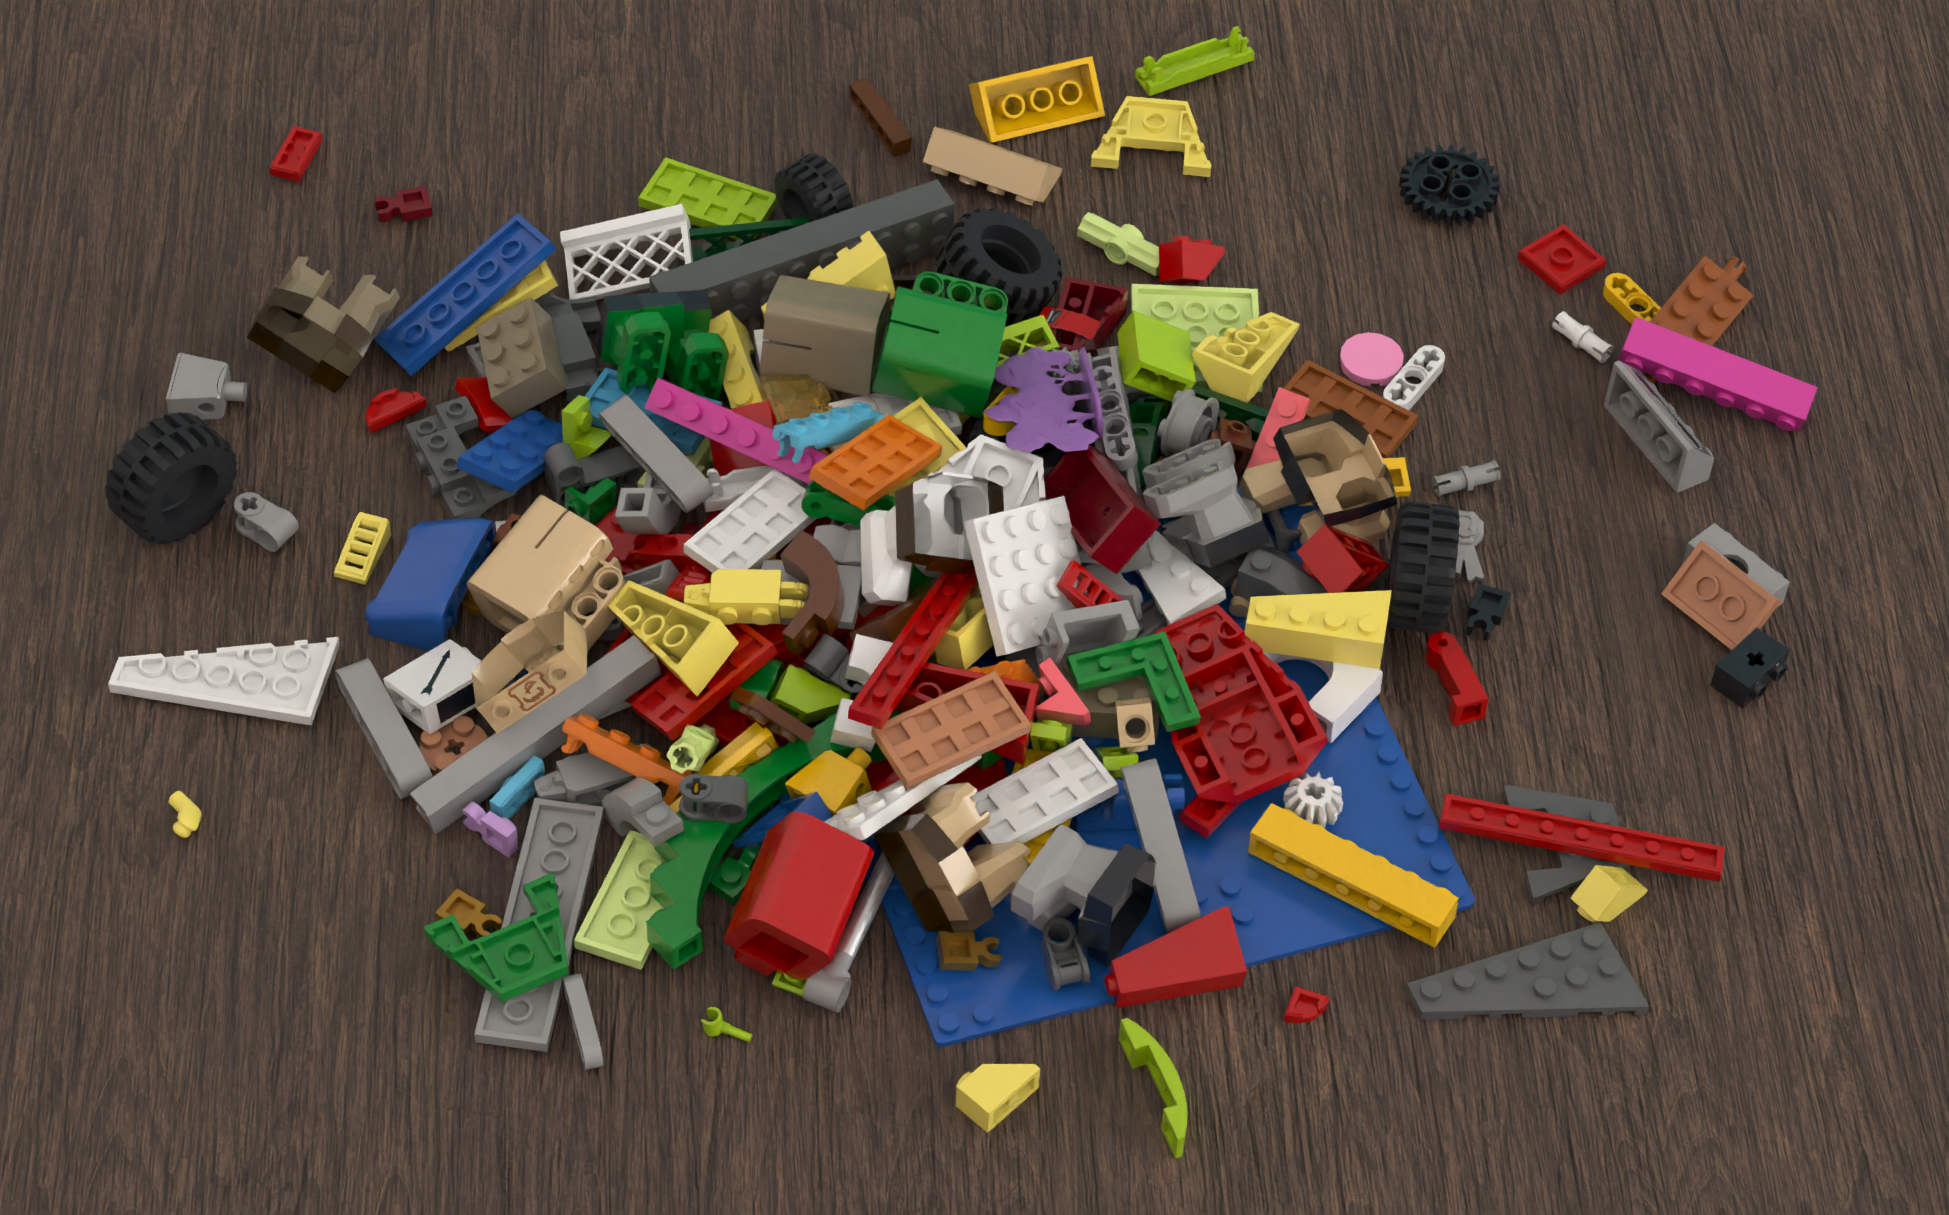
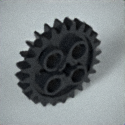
M1437 145L1435 152L1426 147L1424 155L1420 152H1415L1414 159L1408 158L1406 166L1402 167L1399 187H1401L1400 196L1405 197V205L1413 204V213L1423 212L1422 219L1432 216L1434 224L1440 219L1445 221L1446 226L1450 225L1451 220H1455L1459 226H1462L1463 219L1473 224L1475 216L1484 219L1485 212L1491 213L1493 205L1497 204L1500 183H1498L1499 175L1493 174L1494 166H1486V158L1476 159L1477 152L1474 151L1469 155L1465 154V147H1462L1459 152L1454 150L1453 145H1450L1448 150H1443L1440 145ZM1453 169H1457L1455 178L1452 180L1449 188L1448 197L1445 202H1442L1444 192L1448 188Z

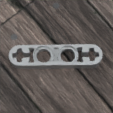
M1107 365L1098 366L1092 370L1098 389L1101 408L1107 402L1114 401L1118 403L1114 409H1102L1103 443L1106 455L1118 471H1125L1136 465L1138 453L1120 382L1114 368ZM1107 380L1109 389L1103 391L1101 381ZM1120 425L1124 427L1118 434L1108 433V430L1113 426ZM1123 445L1125 450L1124 456H1119L1117 446Z

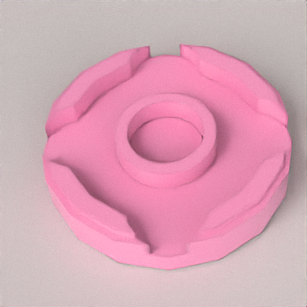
M1370 332L1356 334L1347 339L1341 347L1340 363L1343 374L1351 381L1362 386L1371 387V384L1378 383L1379 386L1388 385L1403 367L1404 355L1400 346L1393 339L1382 334Z

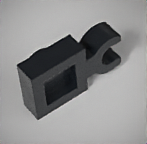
M1479 583L1469 606L1468 616L1471 617L1467 623L1466 634L1471 635L1474 628H1482L1485 631L1483 640L1488 641L1492 634L1493 624L1499 626L1510 601L1511 593Z

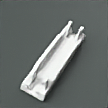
M768 465L731 471L726 476H720L715 469H708V478L706 479L712 486L714 494L703 502L705 512L725 510L774 468ZM780 471L806 489L808 483Z

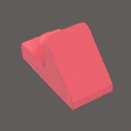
M1051 658L1039 664L1040 678L1037 680L1043 691L1050 698L1035 708L1037 718L1079 726L1089 725L1091 723L1090 711Z

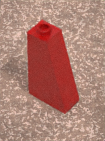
M1229 906L1222 907L1112 960L1109 973L1104 976V983L1107 995L1114 997L1116 1008L1242 986L1247 969Z

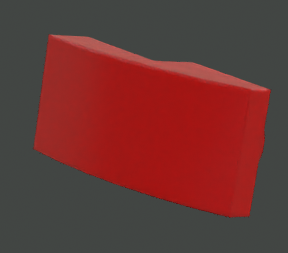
M486 377L457 378L455 390L462 397H467L478 417L479 428L482 431L494 433L512 421L511 417L491 399Z

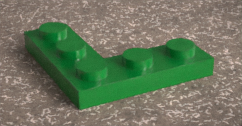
M1166 632L1067 656L1066 665L1077 692L1143 675L1166 732L1200 723L1201 716Z

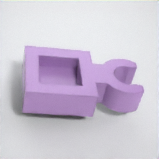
M470 802L462 810V813L467 816L463 824L470 830L481 833L482 840L508 858L518 850L517 829L509 819L505 817L500 818L491 811L486 814L474 802Z

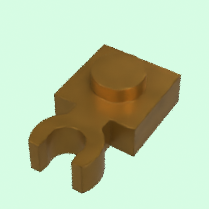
M456 889L435 912L436 921L454 914L464 934L467 936L470 931L476 933L477 939L490 934L488 931H485L487 928L499 930L502 927L500 917L494 914H486V905L459 889Z
M939 931L936 937L940 970L975 971L979 962L985 967H997L1002 960V955H993L988 950H996L1000 943L999 939L996 937H986L979 942L975 941L974 932L949 933V931Z

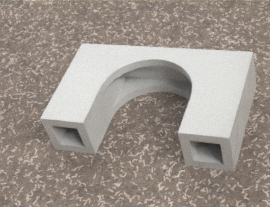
M1263 652L1272 662L1279 663L1292 659L1304 660L1317 665L1326 673L1329 681L1308 703L1329 743H1332L1381 691L1383 672L1377 668Z

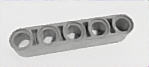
M626 394L598 414L612 436L685 513H689L714 494V490L705 476Z
M367 658L335 670V677L340 691L396 794L400 799L411 796L410 793L433 776L424 756L373 664Z
M1156 758L1121 767V774L1142 850L1151 854L1157 863L1154 892L1166 932H1171L1201 918V914Z

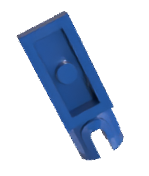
M1163 774L1162 780L1172 813L1183 810L1185 794L1184 788H1181L1182 774ZM1114 779L1118 784L1119 793L1075 816L1077 832L1136 828L1123 779Z

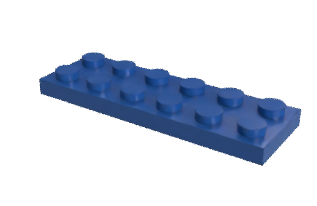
M517 213L377 335L374 341L403 370L412 376L556 250L555 246L547 237Z

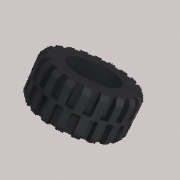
M979 208L963 214L957 220L936 256L937 273L995 287L1006 294L1008 306L1005 327L1039 316L1043 307L1048 305L1058 290L1063 276L1059 254L1055 253V246L1052 242L1044 238L1045 234L1040 229L1036 230L1033 228L1031 222L1026 219L1021 220L1016 217V214L1009 211L1003 213L1001 209L991 208L988 211L986 208ZM954 298L956 301L963 302L960 299ZM986 306L988 309L995 310L992 307Z
M178 412V414H165L164 418H155L149 421V425L145 428H139L135 432V436L122 445L123 450L112 461V470H108L106 477L108 484L105 485V493L110 510L147 542L170 544L173 540L181 541L186 539L188 534L198 532L201 529L200 526L205 522L209 523L215 517L213 514L218 508L221 509L225 504L227 494H231L234 487L232 481L237 476L236 455L230 443L197 415Z
M1406 501L1399 506L1393 534L1387 590H1392L1387 625L1392 629L1424 633H1439L1445 630L1454 588L1460 527L1459 511L1453 506Z

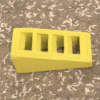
M363 512L358 513L334 570V577L364 585L367 584L391 537L388 519ZM361 540L371 542L372 544L361 542ZM357 552V553L365 554V555H368V556L366 557V556H362V555H358V554H354V553ZM349 563H354L363 566V569L348 565Z

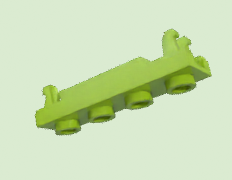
M1236 26L1233 27L1228 38L1222 40L1213 38L1163 55L1157 62L1151 56L1145 57L1143 60L1144 66L1135 70V78L1146 93L1152 96L1254 61L1255 53L1251 47H1247L1249 39L1238 34L1241 32V29Z

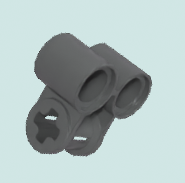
M823 634L805 659L803 669L826 683L837 685L842 691L852 695L851 698H856L863 688V685L857 683L853 687L849 686V679L845 678L850 657L848 654L849 650L831 636Z

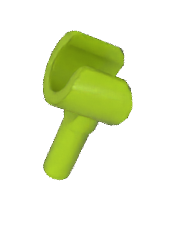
M709 1007L706 1009L707 1015L712 1022L701 1019V1023L708 1036L714 1037L724 1033L748 1043L751 1041L753 1034L724 1022L722 1013L718 1008Z

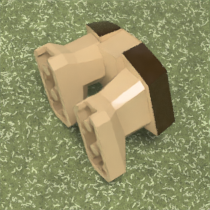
M968 782L942 785L910 808L912 815L898 816L873 834L926 931H949V933L974 931L994 917L992 908L1009 893L1013 892L1016 883L1030 865L1024 856L1031 851L1020 841L977 845L966 853L962 846L964 842L987 825L990 820L988 811L980 815L976 810L977 804L971 797L978 791Z

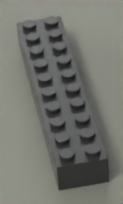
M938 179L650 276V293L704 290L712 307L711 320L730 310L741 322L747 318L762 314L761 306L768 302L769 296L780 275L807 279L810 275L809 272L819 265L823 269L838 259L836 253L846 246L850 250L862 242L860 236L867 231L871 232L886 253L890 269L936 254L953 228L954 202Z

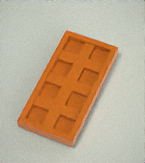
M888 414L812 466L809 478L820 484L823 488L845 499L851 505L864 511L939 458L943 446Z

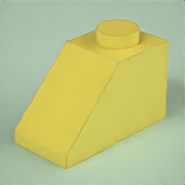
M1595 865L1571 896V899L1579 906L1577 911L1591 922H1610L1643 897L1648 890L1621 867Z
M982 1064L974 1072H967L959 1079L956 1085V1107L988 1133L1039 1088L1040 1068L1036 1064Z

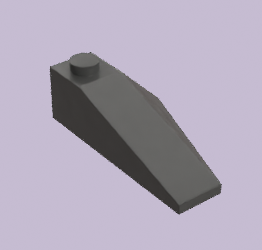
M1264 544L1249 551L1239 568L1235 595L1250 601L1251 597L1321 594L1328 593V591L1317 578L1314 579L1307 574L1302 567L1303 563L1294 556Z

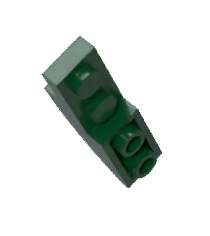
M1139 395L1137 402H1131L1129 408L1133 438L1138 453L1137 465L1141 491H1144L1146 487L1142 473L1143 469L1156 463L1161 455V437L1157 436L1159 425L1164 418L1167 419L1172 408L1171 401L1155 395Z

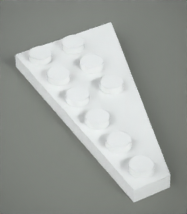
M339 637L326 638L327 642L308 644V640L294 641V645L275 647L271 643L217 648L215 653L198 654V650L184 651L183 656L164 657L161 653L119 657L108 686L111 693L312 726L340 646Z
M977 756L908 789L905 788L901 780H898L878 792H868L857 798V804L839 810L837 815L824 822L859 841L864 840L980 760L982 756Z

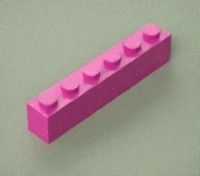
M1635 317L1617 360L1654 376L1661 383H1673L1683 387L1692 395H1704L1714 399L1717 404L1723 407L1740 409L1745 411L1749 417L1755 419L1763 418L1775 423L1777 427L1786 431L1794 430L1799 432L1807 418L1818 388L1638 317Z
M657 378L644 407L808 484L813 481L809 478L811 467L828 456V454L808 446L803 451L800 463H794L792 457L795 454V448L791 444L786 456H778L780 442L773 438V429L660 378Z

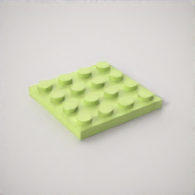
M1131 284V313L1134 310L1188 331L1192 354L1194 349L1206 337L1211 335L1221 337L1225 335L1226 329L1233 327L1239 330L1246 327L1247 321L1259 317L1258 289ZM1193 358L1196 379L1194 385L1211 390ZM1263 383L1257 392H1262Z

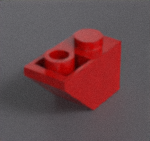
M1190 236L1172 237V242L1159 244L1160 282L1183 285L1205 281L1224 255L1225 247L1212 245V240L1207 239L1191 241Z

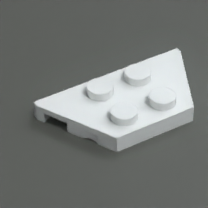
M979 435L968 444L965 450L957 452L949 458L948 464L935 473L948 472L975 476L999 484L1003 487L1004 511L1046 500L1043 458L1018 449H1010L1005 443L984 435Z

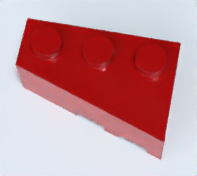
M1326 524L1297 551V554L1304 561L1302 564L1303 569L1312 578H1317L1328 593L1364 592L1390 566L1371 542Z

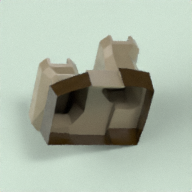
M297 257L279 287H274L255 317L246 338L335 393L351 376L362 360L370 343L391 313L400 296L395 288L388 294L372 284L376 276L363 275L349 298L340 309H337L323 300L324 295L334 281L330 271L326 270L322 276L306 266L309 260L308 257Z

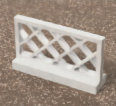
M674 205L561 231L560 238L565 252L570 299L580 300L595 297L596 300L604 299L605 296H617L650 288L649 277L642 279L637 276L646 264L656 269L651 275L653 276L668 271L669 269L667 268L676 257L685 261V264L693 262L689 233L691 225L683 205ZM682 233V239L674 248L664 243L669 236ZM645 241L653 243L644 254L634 250L638 243ZM619 248L622 250L613 262L603 257L610 249ZM659 248L669 252L661 264L651 260V257ZM629 254L639 259L630 271L620 266ZM591 256V259L582 269L574 264V258ZM598 262L608 266L600 278L589 273ZM615 271L625 276L620 284L611 286L606 283ZM584 278L595 283L589 291L577 294V287Z

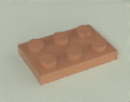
M1701 540L1661 593L1731 650L1756 627L1761 629L1781 602L1708 543Z

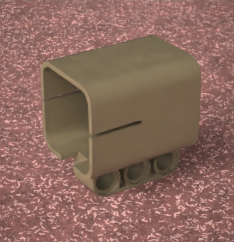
M780 275L766 306L760 378L779 381L778 398L785 407L790 409L795 407L802 411L816 413V406L850 399L854 396H870V394L876 393L871 390L877 363L880 362L878 358L889 315L890 293ZM789 386H796L802 392H795ZM821 391L830 392L833 398L824 396Z

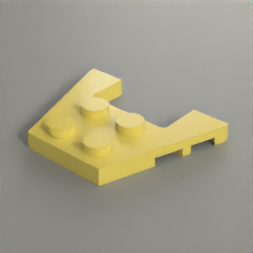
M1127 96L1113 118L1107 134L1103 135L1101 144L1097 150H1094L1091 157V167L1118 169L1121 147L1157 149L1167 152L1179 151L1184 152L1183 175L1210 177L1211 163L1206 158L1205 147L1200 142L1197 134L1198 128L1187 101Z

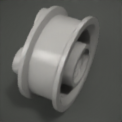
M1186 389L1183 392L1178 390L1172 400L1170 413L1167 419L1164 418L1161 421L1157 436L1161 437V453L1163 456L1170 457L1173 454L1175 455L1206 441L1210 429L1215 430L1218 421L1219 402L1216 398L1211 397L1208 400L1196 397L1195 391L1192 389Z

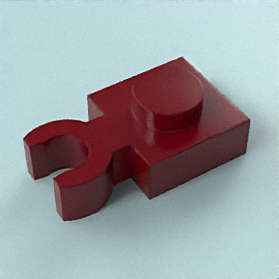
M426 186L395 191L396 198L381 196L374 199L379 222H388L395 216H400L402 222L433 216Z

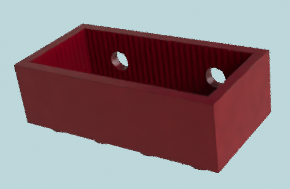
M1088 444L1089 448L1087 450L1067 452L1044 478L1046 500L1065 497L1072 525V535L1090 558L1117 575L1146 540L1153 535L1161 523L1108 457Z

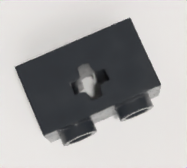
M1756 627L1716 665L1710 686L1741 708H1744L1752 699L1755 701L1759 700L1771 681L1777 682L1783 677L1788 669V665L1785 663L1789 649Z

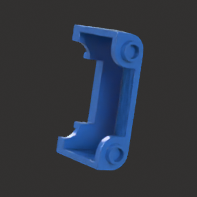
M484 518L420 521L416 527L412 526L407 534L406 545L376 599L371 600L367 605L365 619L369 620L370 635L428 652L449 640L447 639V631L451 625L456 626L458 622L457 609L468 591L466 583L494 550L492 540L497 534L495 522Z

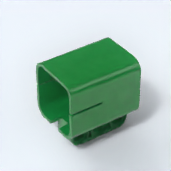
M928 271L917 276L913 290L898 286L894 296L893 307L891 306L878 358L880 362L877 363L871 391L913 402L921 397L929 406L981 418L994 380L1005 329L1008 306L1006 294L995 287ZM923 291H929V292H931L932 294H927V293H924ZM954 298L960 299L963 302L956 301ZM986 306L992 307L995 310L988 309Z

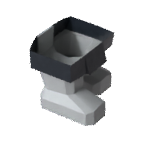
M1219 438L1207 440L1151 464L1142 471L1147 489L1143 492L1146 506L1155 517L1160 519L1182 516L1160 526L1161 535L1190 560L1210 568L1270 542L1260 508H1256L1255 501L1240 497L1237 493L1236 485L1238 479L1234 468L1235 454L1232 444L1227 442L1222 446Z
M1060 825L1016 883L1011 897V911L1026 918L1028 924L1043 931L1044 925L1053 918L1065 919L1079 908L1081 913L1078 921V944L1088 946V955L1107 969L1149 912L1154 893L1157 863L1151 854L1126 843L1120 851L1086 844L1077 832L1064 825Z

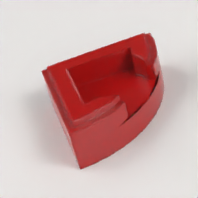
M1295 986L1283 1021L1288 1023H1305L1316 1019L1326 1010L1330 997Z

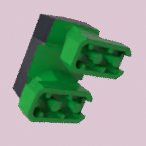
M704 290L605 296L596 347L600 360L618 366L616 380L620 390L625 394H629V387L645 386V384H647L648 392L651 393L657 378L663 379L665 371L670 383L694 394L719 401L729 351L725 341L717 333H708L712 307Z

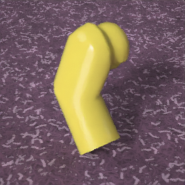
M176 791L170 796L168 801L178 812V821L174 823L173 831L182 838H188L191 832L196 831L199 826L201 811L182 791Z

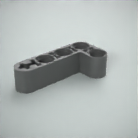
M562 442L551 446L544 454L546 482L557 504L564 508L565 489L569 486L585 494L591 486H596L607 477L616 483L617 494L620 493L621 488L638 487V481L646 472L623 446L577 459L571 445Z

